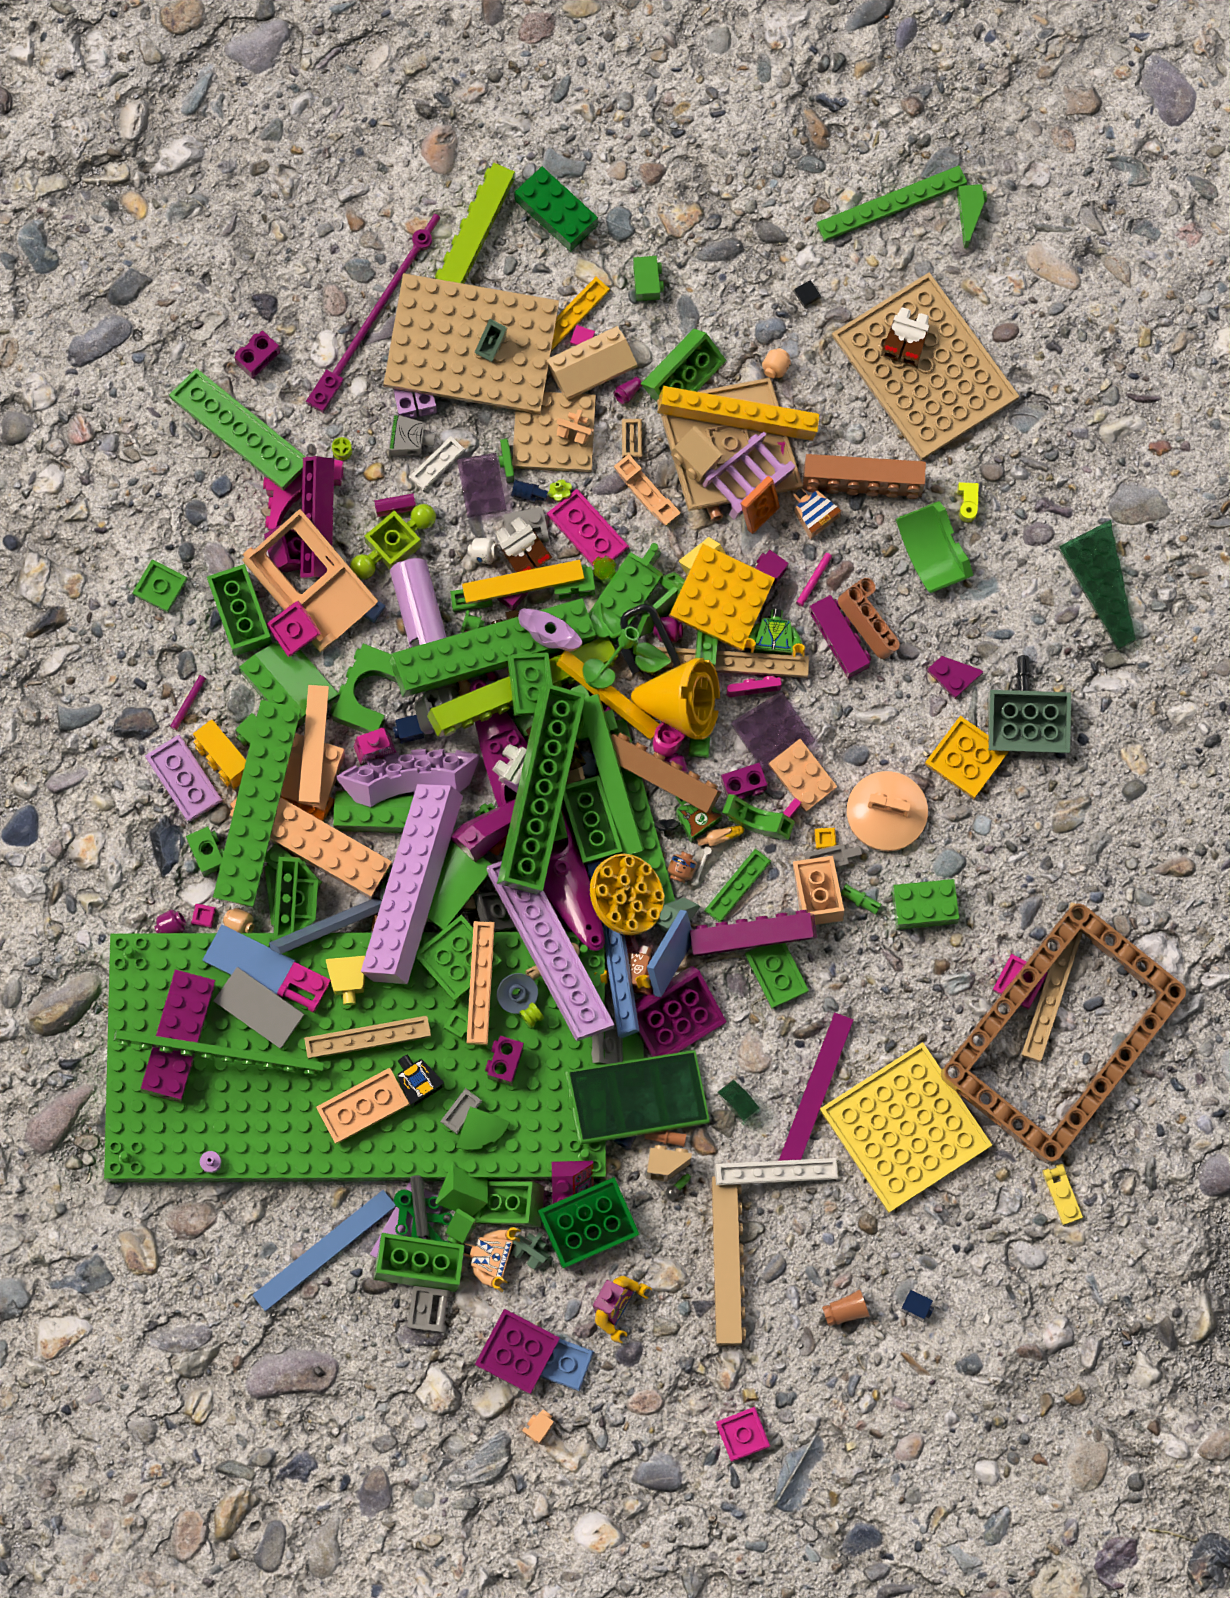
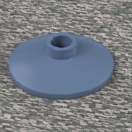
M522 973L511 974L504 978L497 990V999L501 1007L507 1012L518 1014L521 1010H526L531 1002L535 1004L538 997L536 983L530 976ZM515 988L519 989L517 994L512 993Z

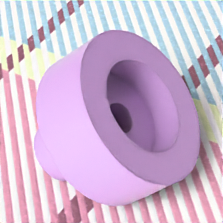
M205 1152L200 1158V1166L207 1173H215L221 1167V1158L216 1152Z

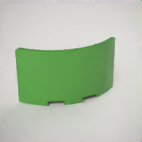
M940 501L896 519L909 558L929 593L973 576L969 558L964 553L959 542L955 543L953 536H951V534H954L946 508Z

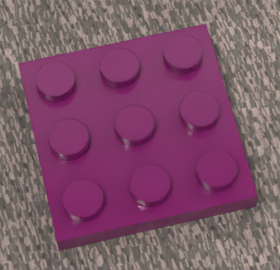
M504 1309L474 1365L531 1395L560 1337Z

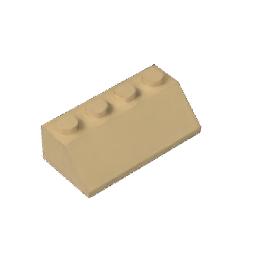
M618 326L547 359L550 374L566 400L574 398L638 367L627 340Z

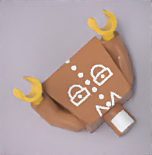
M641 946L638 954L628 953L633 992L652 995L653 989L647 966L652 959L650 956L653 950L647 946ZM604 970V973L600 975L601 983L605 982L607 984L608 980H610L608 970Z

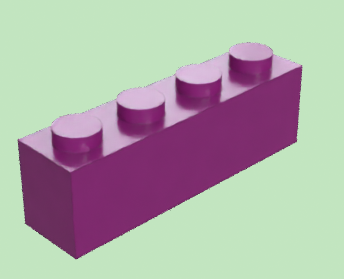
M829 595L810 605L809 613L847 679L868 669L871 657L867 650L863 651L861 648V640L857 633L853 634L850 629L851 623L848 617H843L840 612L841 608L838 600H833L832 596Z

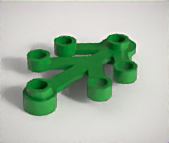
M402 1189L394 1196V1204L399 1209L398 1224L395 1226V1232L401 1236L407 1233L408 1226L405 1223L408 1211L413 1217L411 1237L419 1238L416 1232L412 1192ZM402 1196H406L408 1198L407 1203L401 1202ZM436 1196L425 1198V1204L430 1209L434 1210L440 1206L438 1204L435 1207L430 1205V1200H436ZM427 1213V1221L442 1223L448 1226L450 1222L445 1223L443 1217L449 1216L451 1222L453 1216L450 1213H444L443 1215ZM428 1223V1237L430 1240L449 1243L446 1240H442ZM403 1225L405 1227V1232L400 1233L398 1231V1226Z

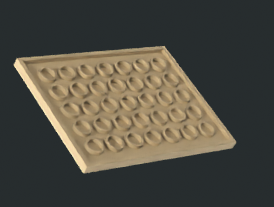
M930 272L832 333L835 342L921 461L1019 399L1015 389ZM902 307L911 311L909 317L911 320L916 321L919 313L929 316V329L917 367L900 362L906 342L903 344L898 361L881 356L882 348L894 317L898 315Z
M403 273L383 387L540 414L549 365L547 359L550 358L559 300ZM489 319L508 328L506 338L492 362L474 353Z

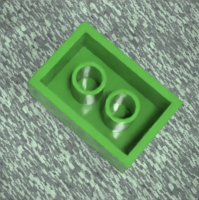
M954 879L893 885L892 898L896 930L958 923L959 912Z

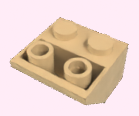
M655 1145V1148H650L646 1179L669 1181L690 1165L692 1153H688L687 1149L676 1148L675 1151L667 1150L665 1146Z

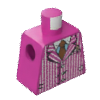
M385 728L356 737L353 746L360 765L367 763V760L379 759L384 757V755L396 753L390 733Z

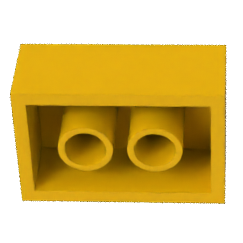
M211 719L193 733L195 739L193 743L197 752L201 756H206L205 758L214 772L216 770L219 771L218 774L221 776L220 779L225 786L228 787L230 785L234 790L241 784L246 759Z

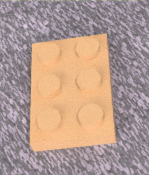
M798 739L768 763L769 767L793 798L801 802L800 807L804 812L837 787L801 739Z

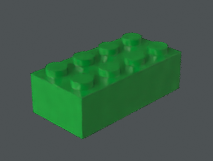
M543 166L514 192L515 202L570 252L598 227V217Z

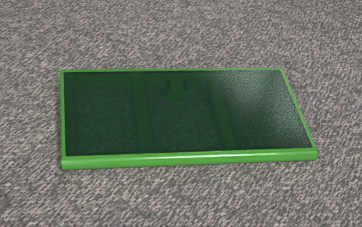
M695 1050L565 1072L580 1145L709 1124V1115Z

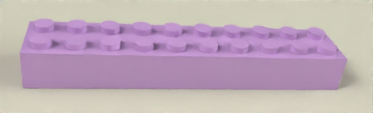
M417 784L361 972L373 982L408 984L463 796L452 786Z

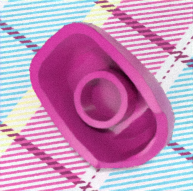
M662 722L655 730L653 749L655 752L669 757L678 751L686 735Z

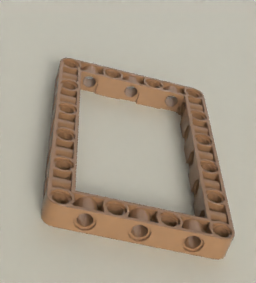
M1075 904L1065 912L941 1070V1078L948 1086L1045 1163L1054 1162L1061 1157L1186 995L1185 986L1085 905ZM1073 911L1081 913V920L1073 917ZM1081 931L1092 940V944L1108 957H1113L1124 966L1123 969L1142 984L1145 983L1156 992L1157 999L1142 1014L1132 1027L1130 1034L1121 1041L1110 1055L1106 1065L1096 1073L1082 1091L1081 1097L1057 1123L1056 1129L1048 1135L969 1070L1077 932ZM1106 936L1113 939V946L1106 944ZM1049 942L1056 944V951H1051L1048 948ZM1138 962H1142L1145 965V972L1139 971L1137 967ZM1024 973H1028L1031 975V983H1027L1024 981ZM1170 988L1176 989L1178 993L1177 998L1170 995ZM999 1005H1004L1007 1008L1006 1015L999 1012ZM1146 1019L1152 1021V1029H1148L1145 1026ZM975 1036L982 1039V1046L974 1044L973 1038ZM1121 1051L1127 1052L1129 1056L1128 1061L1121 1059ZM949 1068L957 1071L956 1078H951L948 1075ZM1096 1083L1103 1085V1093L1097 1092L1095 1088ZM982 1094L989 1097L988 1105L981 1102L980 1097ZM1072 1114L1079 1118L1078 1125H1074L1071 1122L1070 1117ZM1014 1120H1018L1022 1124L1021 1131L1014 1129ZM1047 1146L1053 1148V1157H1049L1046 1154L1045 1149Z

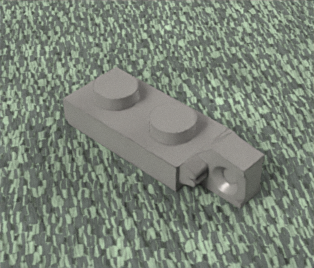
M849 843L806 852L804 857L807 860L833 856L835 867L849 864V862L853 861V856L861 855L862 852L859 845L849 847Z

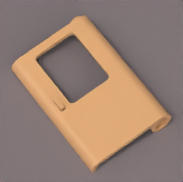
M301 509L293 514L257 548L253 549L250 547L242 554L244 556L242 559L244 564L283 610L296 601H300L322 633L311 641L320 653L379 602ZM291 529H294L327 568V572L303 594H300L267 556V550Z

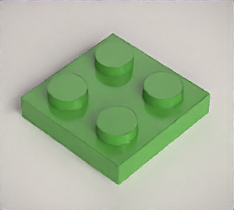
M152 559L132 594L168 613L188 579L186 576Z

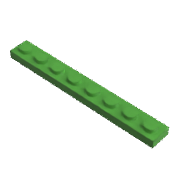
M958 165L818 221L816 226L823 241L826 242L958 189L959 186L967 185V180Z

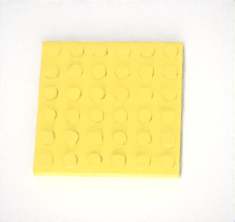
M923 1042L820 1108V1112L888 1213L992 1147L991 1142L958 1093L942 1080L941 1068Z

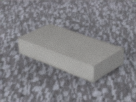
M465 1088L440 1122L458 1135L463 1128L470 1106L477 1109L482 1100Z

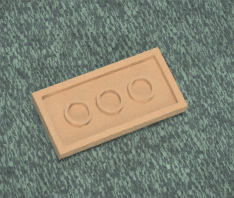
M388 1068L320 1104L316 1108L335 1144H338L409 1106V1102L391 1069Z

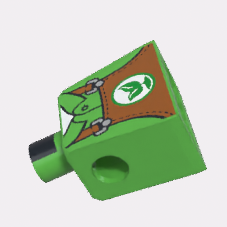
M677 796L675 797L681 805L676 810V816L690 842H693L722 821L723 815L715 807L711 813H706Z

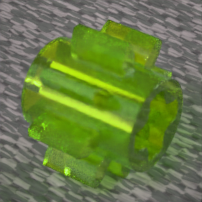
M607 555L602 558L598 556L592 563L594 565L593 573L601 580L605 578L612 579L617 573L615 571L616 562Z

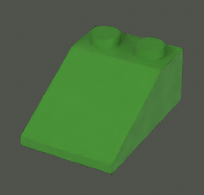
M487 1181L488 1203L475 1214L476 1223L541 1228V1218L538 1210L543 1208L545 1186L535 1182Z

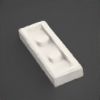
M450 436L409 476V479L424 492L465 452V449Z

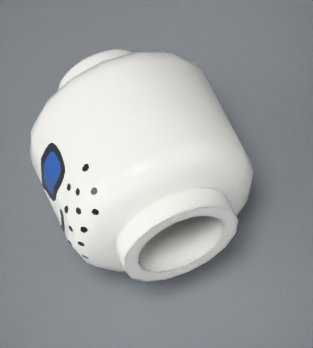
M475 538L472 544L468 546V556H471L474 563L491 564L498 557V544L491 538Z

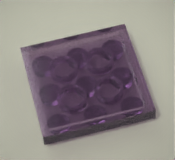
M782 691L731 722V726L756 763L760 762L764 774L771 770L768 763L798 739H801L806 747L815 742V739Z

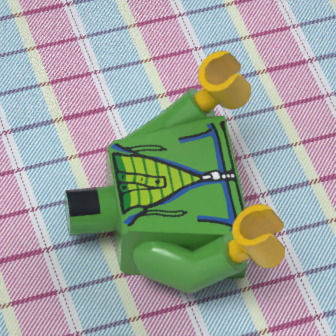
M772 609L770 619L762 618L761 623H757L752 628L749 637L744 640L742 647L743 651L745 648H750L751 653L792 655L793 652V657H796V653H801L802 657L805 656V647L796 628L791 626V621L782 620L783 610Z

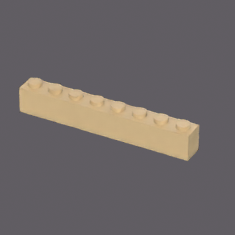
M712 1176L716 1346H737L742 1344V1340H746V1329L741 1327V1319H745V1306H741V1298L745 1297L744 1285H740V1277H744V1265H740L739 1257L743 1256V1244H739V1236H743V1225L738 1223V1215H742V1202H738V1194H741L742 1189L741 1184L716 1186V1178Z

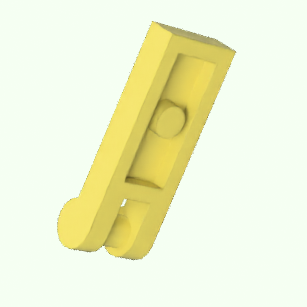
M1063 1164L1056 1165V1168L1051 1170L1048 1168L1042 1170L1062 1225L1082 1219L1083 1216ZM1059 1176L1060 1182L1054 1183L1052 1178Z

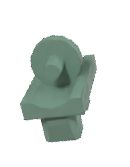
M540 1232L536 1237L529 1233L526 1238L519 1234L517 1238H520V1241L512 1242L514 1245L510 1253L519 1259L525 1251L529 1253L531 1257L526 1264L534 1270L550 1257V1254L542 1250L545 1248L546 1243L541 1241L543 1234Z

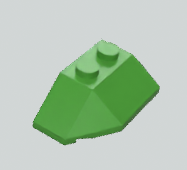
M279 856L273 939H279L310 926L316 920L318 878L297 857Z

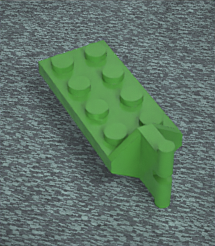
M652 543L643 558L631 552L628 554L588 613L590 619L592 612L599 603H602L621 619L624 612L647 601L663 576V573L653 567L661 556L658 544ZM636 615L628 620L629 626L636 617ZM608 636L610 641L617 645L616 639Z

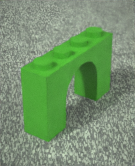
M364 643L361 649L357 648L354 655V660L356 661L353 667H349L346 674L347 682L345 685H341L338 692L340 698L337 703L334 702L330 711L334 722L365 734L383 727L385 715L363 707L357 702L354 694L359 682L369 676H381L397 683L390 664L392 654Z

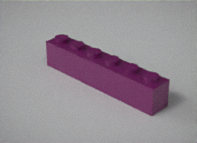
M320 456L303 457L302 511L332 546L334 458ZM301 538L300 578L319 580L327 572V568Z
M808 910L795 911L796 915L788 916V913L775 914L776 918L768 919V916L755 917L756 921L748 922V919L735 920L736 924L728 925V922L715 923L716 927L708 928V925L696 926V930H690L693 955L703 956L817 939L814 914L808 913Z

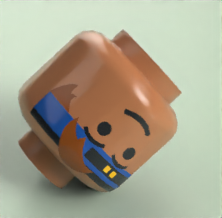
M683 851L681 855L674 854L668 866V873L671 874L670 878L683 883L686 880L690 881L697 867L696 861L692 860L693 855Z

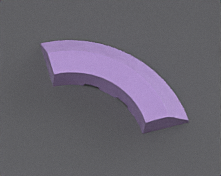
M426 749L411 750L412 754L399 755L396 752L384 755V759L367 760V764L359 768L355 765L339 774L337 780L356 803L369 807L399 794L415 792L417 784L449 785L458 792H461L471 782L479 761V755L456 750L455 753H445L444 749L426 752Z

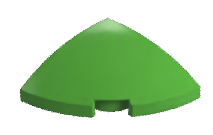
M470 1106L456 1148L462 1150L483 1149L484 1145L490 1142L495 1143L501 1138L510 1122Z

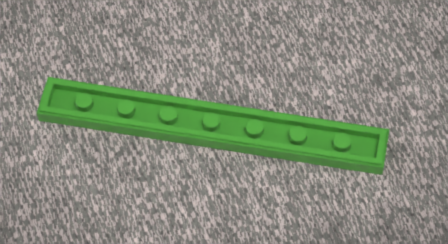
M595 694L586 697L582 714L623 854L631 855L644 851L600 696Z

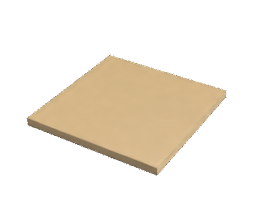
M771 378L698 391L779 406ZM660 414L671 453L691 428L696 426L722 453L714 470L718 469L748 445V440L755 434L759 436L763 433ZM766 433L762 442L764 446L781 464L786 465L791 461L796 466L792 474L775 487L776 493L801 489L803 485L788 436ZM777 442H785L783 454L781 452V445H778ZM756 448L748 453L749 457L766 475L771 477L775 474L774 467ZM741 459L733 465L752 487L756 488L760 484V479ZM674 462L688 512L730 503L713 483L704 488L703 483L706 478L698 483L687 475L686 470L681 465L679 466ZM727 471L718 477L738 499L742 500L746 497L744 489Z

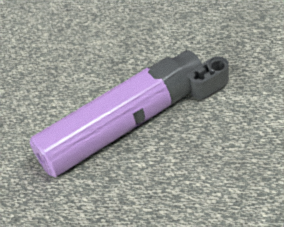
M411 558L393 565L390 573L410 648L446 638L427 561L422 558ZM458 682L422 692L423 696L415 701L414 707L419 727L423 733L430 735L435 732L427 715L431 708L458 698L457 692L460 690Z

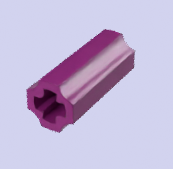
M414 493L374 500L377 517L390 515L393 511H396V513L409 512L416 506Z

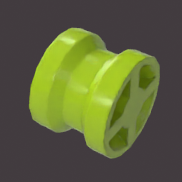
M339 437L333 441L332 452L335 459L345 461L351 457V442L347 438Z
M533 1002L529 1004L526 1010L519 1011V1014L530 1028H533L537 1021L544 1019V1016Z

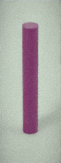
M199 675L172 721L170 728L177 731L206 681L204 676Z

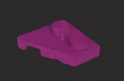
M941 656L927 669V672L954 699L983 674L981 669Z

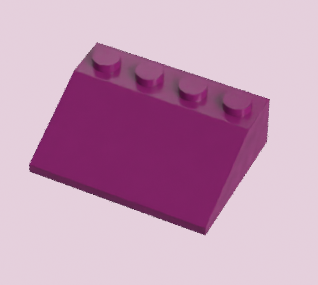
M693 966L674 976L662 997H657L652 992V995L645 994L635 1000L639 1032L637 1034L652 1057L678 1053L727 1022L700 971Z

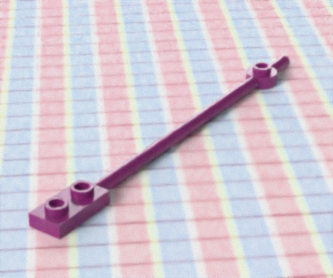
M434 214L425 229H419L414 232L412 236L414 246L333 372L325 370L307 398V405L324 413L344 382L340 374L401 281L403 273H406L420 250H427L431 246V233L441 219L440 216ZM424 236L425 240L421 241L418 238Z

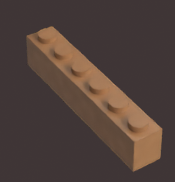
M623 733L611 735L620 766L700 810L711 813L722 792L717 789V784L709 780L706 783L700 780L701 776L697 773L683 771V766L674 761L671 764L664 760L665 756L658 752L652 754L646 751L648 747L639 742L636 745L629 741L630 737Z

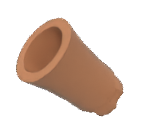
M860 1289L842 1299L829 1303L830 1305L822 1307L828 1326L870 1317Z

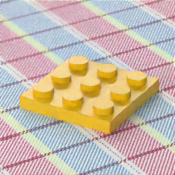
M959 716L926 760L925 765L972 799H975L1009 751H989L988 735L962 716Z

